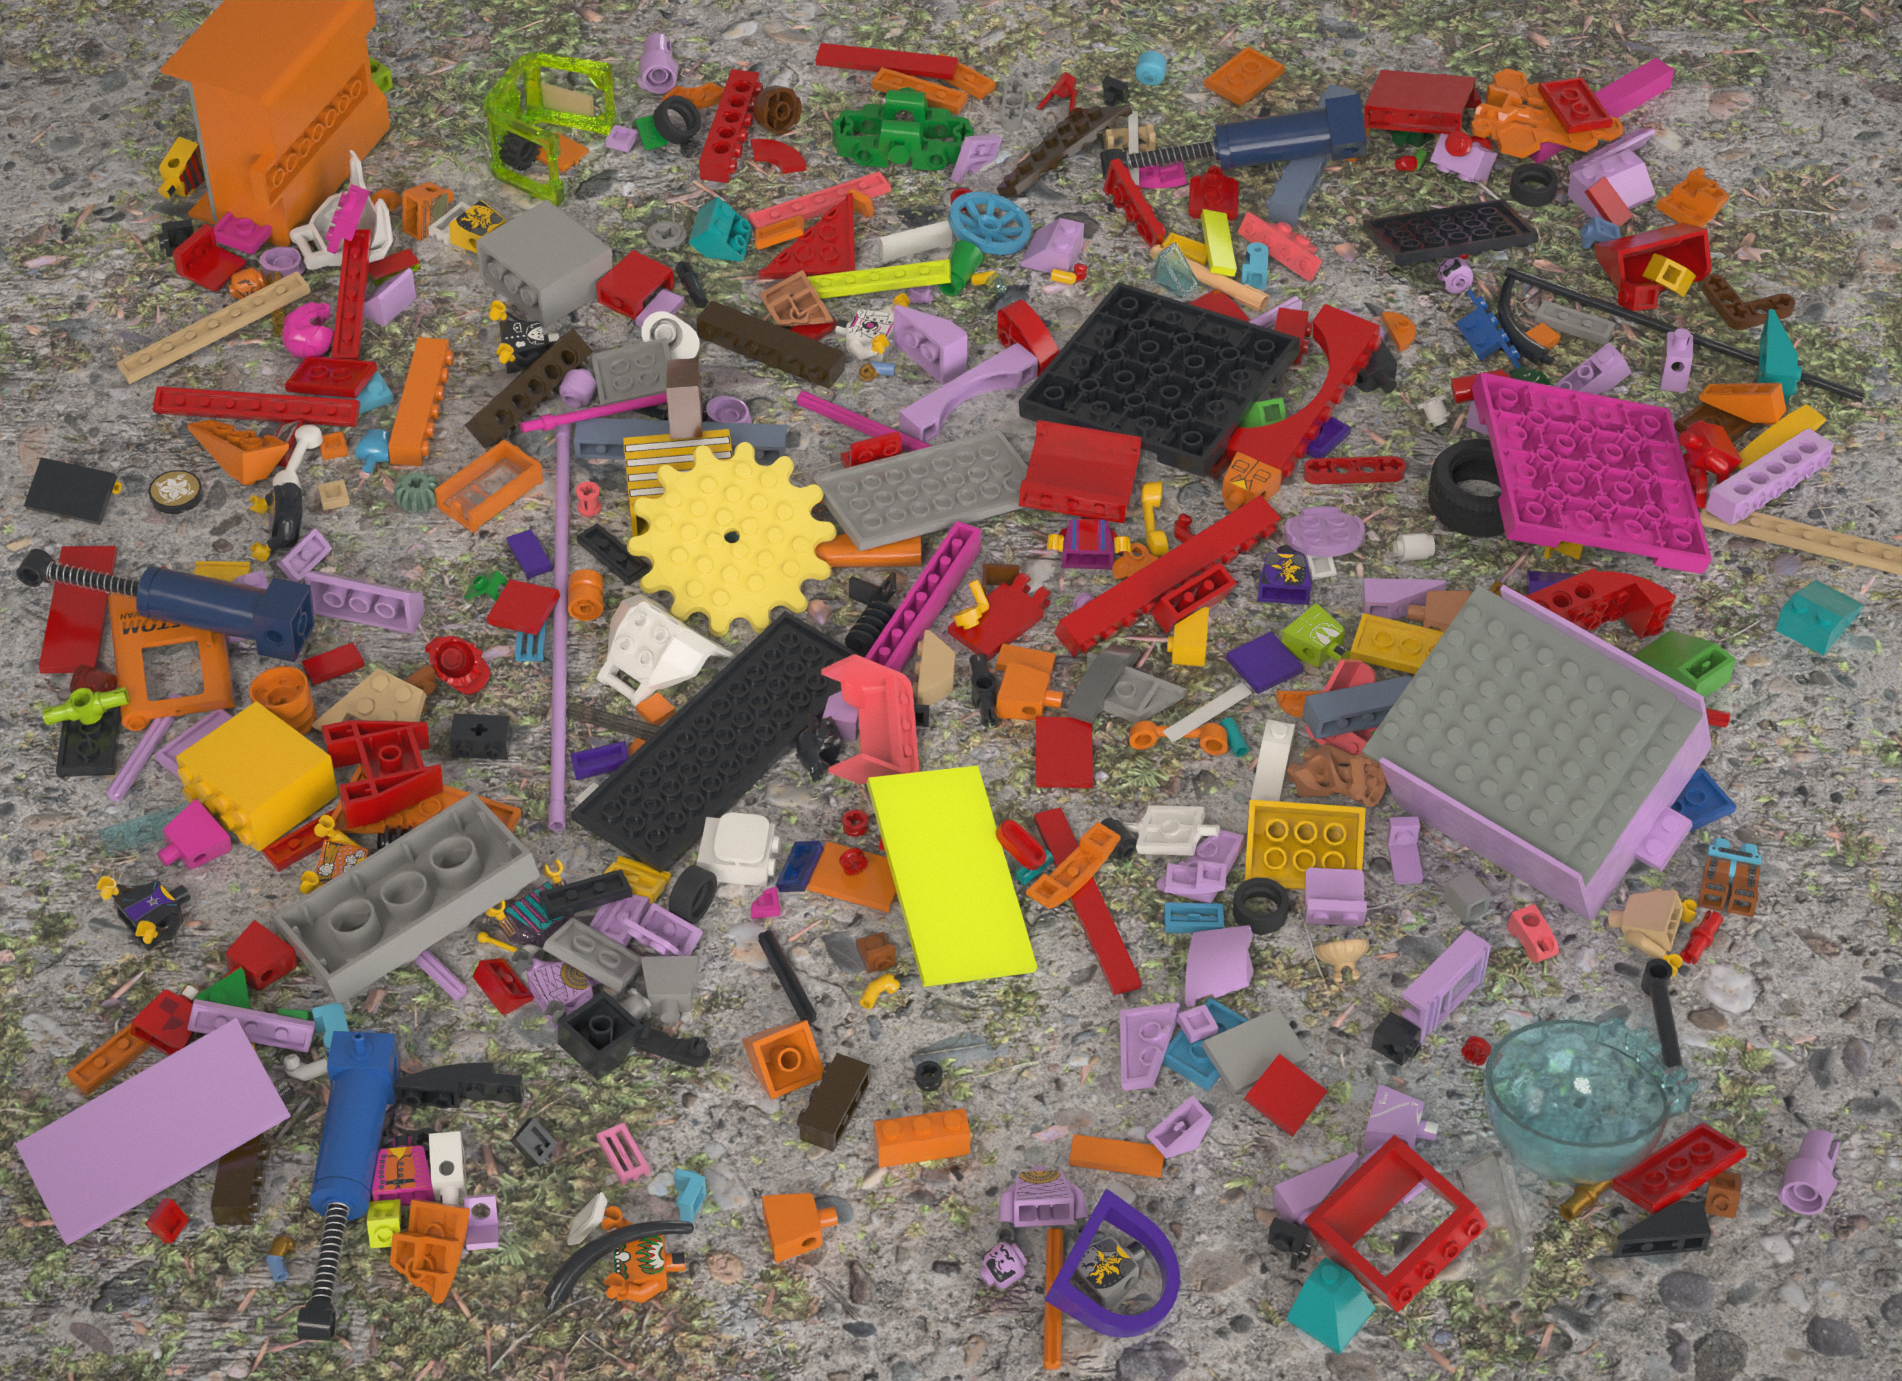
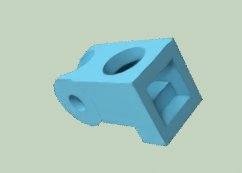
M1254 242L1247 246L1246 260L1242 267L1241 284H1247L1256 289H1266L1268 247L1263 243Z
M336 1002L312 1008L317 1034L325 1032L324 1046L327 1058L329 1057L333 1031L349 1032L342 1002L340 1004Z

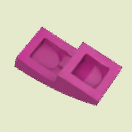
M1182 161L1163 167L1153 165V167L1147 166L1146 168L1140 167L1139 187L1170 188L1187 184Z

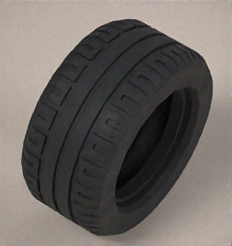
M1469 439L1447 447L1435 459L1431 471L1428 502L1434 515L1445 526L1462 535L1492 537L1505 533L1498 503L1501 494L1495 496H1476L1463 491L1456 485V483L1466 480H1484L1501 488L1490 440Z

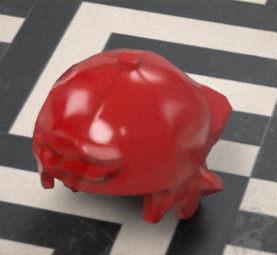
M457 636L435 637L425 646V653H429L430 665L435 670L437 677L464 695H473L479 692L490 678V667L481 657L483 654L482 650L475 648V643H469Z

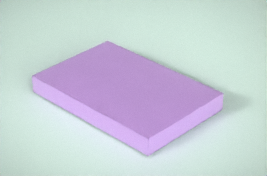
M224 709L212 711L155 753L156 761L180 779L177 773L179 768L176 756L233 716Z

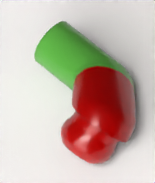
M1419 149L1414 156L1405 155L1397 158L1395 167L1398 171L1416 172L1427 158V153L1425 150Z

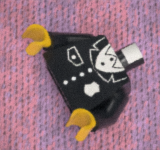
M494 300L489 307L491 310L489 312L490 319L493 321L501 319V322H499L501 344L496 354L499 355V361L506 365L507 374L524 371L559 339L558 333L543 335L541 323L538 321H524L509 312L504 313L506 307L501 301Z

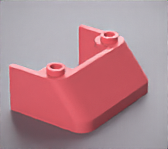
M856 654L821 669L822 675L841 682L843 700L850 706L858 708L861 753L829 767V773L857 784H867L869 777L919 772L913 688L908 677L903 673Z

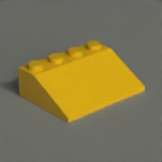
M1250 799L1247 816L1244 881L1255 877L1268 878L1277 881L1285 889L1305 890V874L1308 868L1362 871L1366 808Z

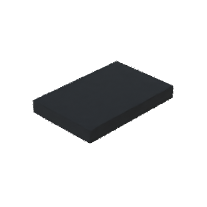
M41 457L24 507L33 511L101 525L117 476L115 473Z
M120 706L106 710V713H103L100 720L93 724L86 725L81 723L80 720L62 721L56 765L57 777L115 775L122 720Z

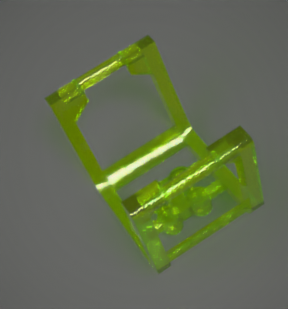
M543 52L527 53L516 59L488 93L483 102L490 140V170L494 178L542 201L548 200L554 206H560L565 200L563 180L559 179L557 158L561 154L559 135L533 125L544 122L608 136L614 125H616L612 65L605 62ZM540 66L587 75L597 89L604 90L606 112H601L597 117L544 109ZM522 73L526 102V114L524 115L520 106L521 91L517 89L516 81ZM508 130L543 146L547 152L549 180L545 184H541L502 167L501 155L499 154V150L502 147H500V144L498 146L497 136H499L500 143H504L502 138L504 135H508Z

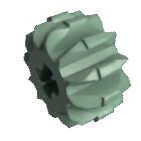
M417 470L416 473L411 474L407 471L406 477H398L397 483L394 484V495L398 507H402L405 512L413 510L415 515L420 510L427 513L428 507H435V489L438 487V482L435 477L430 476L429 472L421 474Z

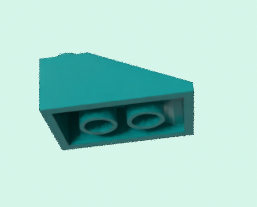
M1769 309L1760 337L1758 383H1781L1785 405H1788L1791 395L1795 396L1797 381L1801 379L1802 366L1798 365V354L1775 310Z
M1815 580L1795 592L1781 608L1775 631L1824 656L1860 613L1864 604Z

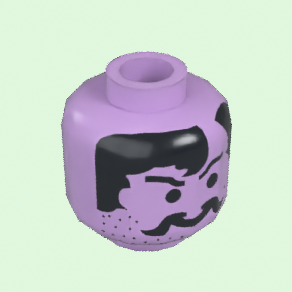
M1462 258L1445 259L1438 267L1437 277L1439 282L1449 293H1462L1471 286L1473 272Z
M1000 1242L981 1255L980 1260L983 1267L978 1271L988 1286L994 1283L999 1289H1006L1025 1275L1024 1266L1028 1263L1015 1243L1009 1245L1007 1242Z

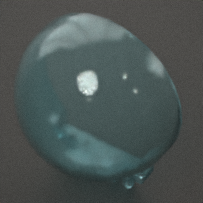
M1619 1017L1600 1024L1571 1019L1546 1020L1525 1025L1507 1034L1494 1046L1486 1062L1483 1101L1494 1135L1505 1151L1521 1166L1542 1178L1557 1183L1591 1185L1615 1179L1640 1164L1658 1144L1669 1118L1689 1111L1692 1095L1700 1086L1699 1081L1695 1077L1685 1079L1688 1073L1683 1065L1668 1068L1656 1056L1662 1048L1661 1042L1658 1039L1648 1040L1651 1035L1646 1027L1631 1030Z

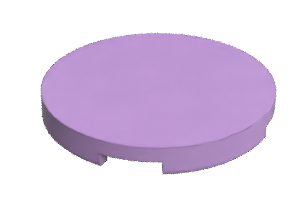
M1310 507L1301 510V514L1287 519L1284 526V538L1290 547L1300 553L1317 557H1334L1350 553L1362 545L1365 539V525L1357 515L1351 516L1342 513L1341 509L1337 507Z

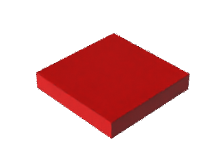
M510 579L486 617L487 623L492 626L537 635L560 597L559 590Z
M1279 1053L1245 1096L1244 1100L1293 1137L1328 1091Z

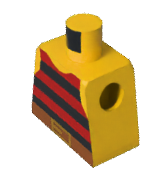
M180 136L176 139L159 165L163 183L158 188V192L163 197L169 199L174 193L182 197H188L206 180L199 144Z

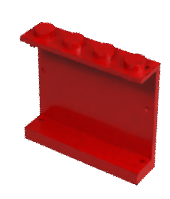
M1381 70L1364 105V127L1448 135L1452 132H1462V113L1468 100H1475L1476 77Z
M1037 420L1036 438L1025 480H1022L1020 486L1019 506L1124 524L1140 457L1142 437Z

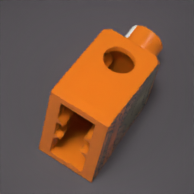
M426 182L403 191L402 231L420 241L425 239L429 235L428 227L448 212V204L454 200L453 192L448 188L443 189L432 182Z

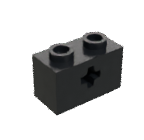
M454 713L449 737L451 756L453 758L508 760L512 739L510 716Z

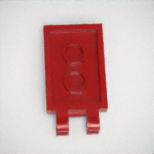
M1022 572L1015 578L1011 586L1002 583L986 596L989 609L982 613V617L978 619L979 624L964 629L963 626L957 627L954 621L948 626V634L978 656L979 654H984L988 662L1000 652L1002 643L1010 645L1044 618L1043 609L1047 608L1051 603L1046 597L1051 592L1042 586L1037 589L1033 597L1027 595L1031 587L1026 583L1031 580V577Z

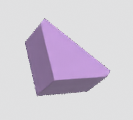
M1192 1095L1146 1136L1166 1159L1198 1149L1213 1117Z

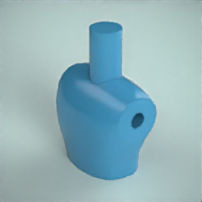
M371 429L358 442L356 457L359 460L365 461L362 467L365 473H371L376 462L390 461L388 445L391 434L389 432Z

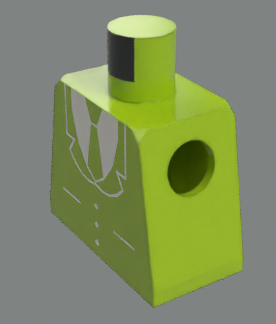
M1317 603L1282 630L1281 642L1296 658L1315 667H1320L1330 658L1339 663L1340 659H1347L1350 654V650L1343 646L1344 627Z

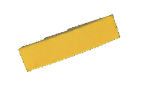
M1808 404L1803 405L1769 427L1738 454L1742 462L1736 469L1741 471L1808 428L1815 432L1826 421V418Z

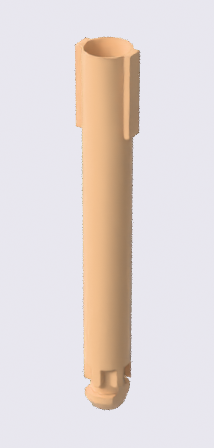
M1159 244L1151 248L1150 256L1154 260L1159 259L1158 262L1214 289H1218L1224 294L1235 298L1236 302L1257 312L1263 311L1268 303L1269 295L1247 284L1243 285L1224 275L1211 273L1210 268L1166 247L1161 248Z

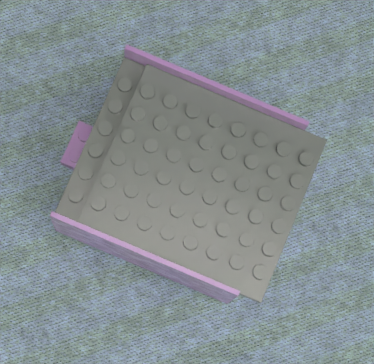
M1478 585L1362 749V753L1381 765L1398 807L1415 817L1418 816L1423 822L1589 921H1593L1635 859L1661 873L1693 826L1692 820L1671 809V806L1711 747L1704 696L1505 585H1502L1500 588L1502 598Z

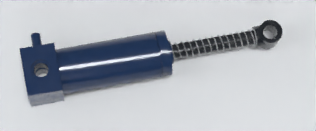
M1355 94L1325 99V107L1234 121L1226 124H1215L1216 136H1213L1212 141L1209 140V142L1203 141V143L1177 145V147L1171 146V148H1158V150L1152 149V151H1139V153L1133 152V154H1128L1122 149L1115 148L1102 151L1099 154L1103 179H1106L1110 161L1118 158L1130 171V169L1134 170V168L1140 169V167H1153V165L1159 166V164L1165 165L1166 163L1172 164V162L1178 163V161L1184 162L1185 160L1191 161V159L1197 160V158L1204 159V157L1210 158V156H1215L1216 160H1220L1221 171L1230 170L1231 168H1243L1331 154L1332 161L1366 156L1367 140L1360 95Z
M31 549L16 570L18 579L30 587H38L42 582L58 581L60 584L64 582L66 585H69L71 583L72 586L78 585L80 588L88 586L89 588L86 589L91 588L93 591L98 589L100 592L104 590L106 592L107 590L112 592L113 595H125L127 598L132 596L133 599H136L137 611L141 617L256 641L258 655L290 662L296 661L315 627L311 585L279 578H273L269 587L263 589L177 570L149 566L144 571L140 582H137L136 578L132 581L129 577L123 579V576L118 578L116 575L115 577L114 575L110 576L109 573L103 575L102 571L96 573L95 570L89 572L88 568L84 571L82 567L76 569L75 566L70 568L68 564L62 566V563L56 565L55 560L41 549Z

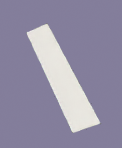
M1240 683L1162 732L1173 743L1249 696L1252 692L1243 683Z

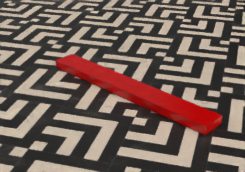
M157 386L152 410L155 414L285 423L304 419L305 424L356 427L361 403L355 399Z
M1061 807L1034 814L1035 825L1046 849L1054 858L1053 864L1055 869L1079 847ZM1092 876L1083 887L1069 898L1113 996L1140 989L1142 984L1140 977Z

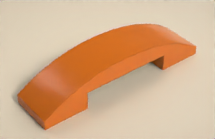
M1097 821L1080 838L1079 847L1049 876L1044 873L1026 890V895L1048 909L1060 905L1083 887L1098 871L1120 841V835Z

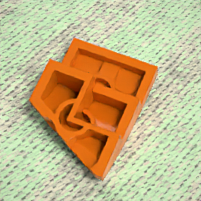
M1698 167L1689 172L1685 181L1675 185L1671 194L1659 199L1655 208L1679 223L1684 222L1703 228L1728 201L1729 195L1719 187L1715 180L1707 179L1704 176L1705 170L1702 167Z
M413 1199L411 1200L408 1231L393 1233L390 1265L399 1273L405 1274L408 1281L415 1287H421L432 1297L431 1300L434 1303H443L460 1262L466 1238L470 1208Z

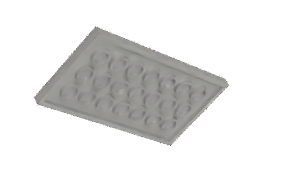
M998 429L813 476L811 485H818L822 489V501L858 551H863L953 527L956 521L969 523L1025 508L1019 506L1021 482L1025 480L1028 466Z

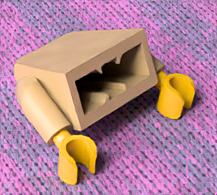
M1656 888L1646 893L1630 895L1625 910H1611L1608 919L1609 926L1611 928H1622L1626 943L1639 949L1652 959L1658 958L1667 961L1672 967L1671 977H1674L1678 972L1677 968H1680L1682 965V958L1677 954H1670L1668 956L1666 951L1671 952L1680 919L1686 923L1693 922L1696 916L1695 910L1697 905L1691 899L1681 902L1677 890L1665 891L1661 888Z

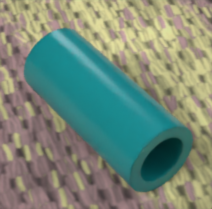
M1231 717L1223 719L1219 725L1227 731L1228 745L1234 756L1242 757L1246 755L1250 748L1235 720Z

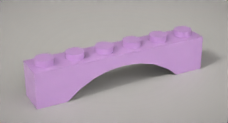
M1018 342L1009 348H1005L992 358L983 361L980 365L964 372L961 376L945 383L939 389L899 411V430L925 443L940 435L942 425L947 416L964 401L989 391L1018 389L1037 378L1038 358Z

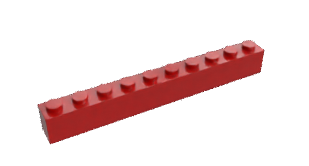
M1262 495L1257 496L1062 618L1054 631L1055 636L1073 657L1078 656L1082 652L1088 654L1101 640H1110L1123 626L1129 628L1142 614L1149 615L1159 600L1165 595L1220 562L1221 564H1230L1238 557L1240 552L1245 551L1247 553L1252 550L1259 540L1271 538L1277 532L1276 526L1281 517Z

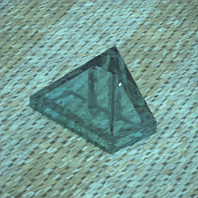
M1176 242L1156 255L1154 278L1156 283L1179 298H1183L1200 286Z

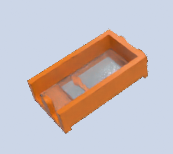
M504 439L435 489L437 508L474 534L479 530L478 527L486 521L490 520L537 484L541 485L543 483L542 466L537 459L531 458L518 446L512 445Z

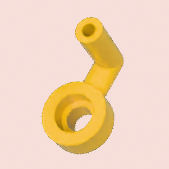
M978 579L968 583L977 604L953 615L957 627L963 626L964 629L976 626L979 624L978 619L982 617V613L989 609V603Z

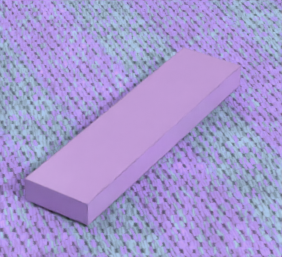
M194 999L187 1029L189 1031L209 1034L237 1018L250 1042L300 1052H309L315 1028V1022Z

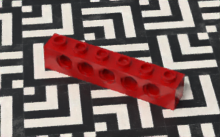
M731 69L699 160L700 180L729 183L731 175L736 173L737 158L742 156V143L747 141V128L752 126L754 101L763 90V83L760 82L759 72Z

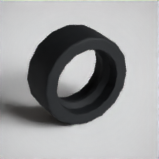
M670 96L654 110V126L659 135L670 143H686L700 130V113L690 100L682 96ZM668 109L678 112L683 117L687 127L686 131L677 128L671 122L667 112Z
M1537 163L1522 164L1512 173L1510 194L1519 204L1528 207L1545 206L1555 198L1558 177L1552 169L1545 165ZM1528 181L1543 184L1545 188H1529L1522 183Z
M697 865L687 867L673 886L668 903L669 912L690 924L699 921L707 912L715 896L717 888V877L715 874Z
M1255 877L1244 881L1237 887L1233 899V917L1239 926L1250 925L1252 933L1267 934L1275 932L1284 925L1288 915L1289 896L1285 888L1277 881ZM1253 897H1264L1272 900L1278 906V909L1266 915L1256 914L1244 907V902Z

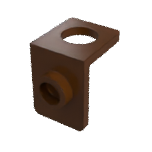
M983 563L982 589L985 596L986 585L1000 586L1002 583H1006L1011 586L1019 575L1020 566Z

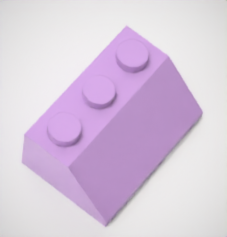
M1630 149L1571 173L1567 196L1591 218L1597 216L1601 219L1604 218L1584 191L1604 176L1629 210L1655 199L1656 196L1645 163Z

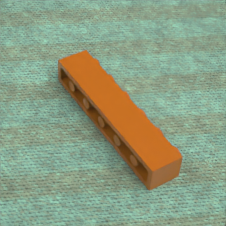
M418 337L388 445L391 464L422 467L424 457L429 456V438L434 437V419L438 420L439 401L444 399L443 385L448 383V366H452L454 361V351L449 348V339Z

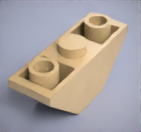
M925 630L924 641H918L917 657H921V661H916L915 678H919V681L913 682V699H917V705L931 706L953 692L956 653L931 630Z

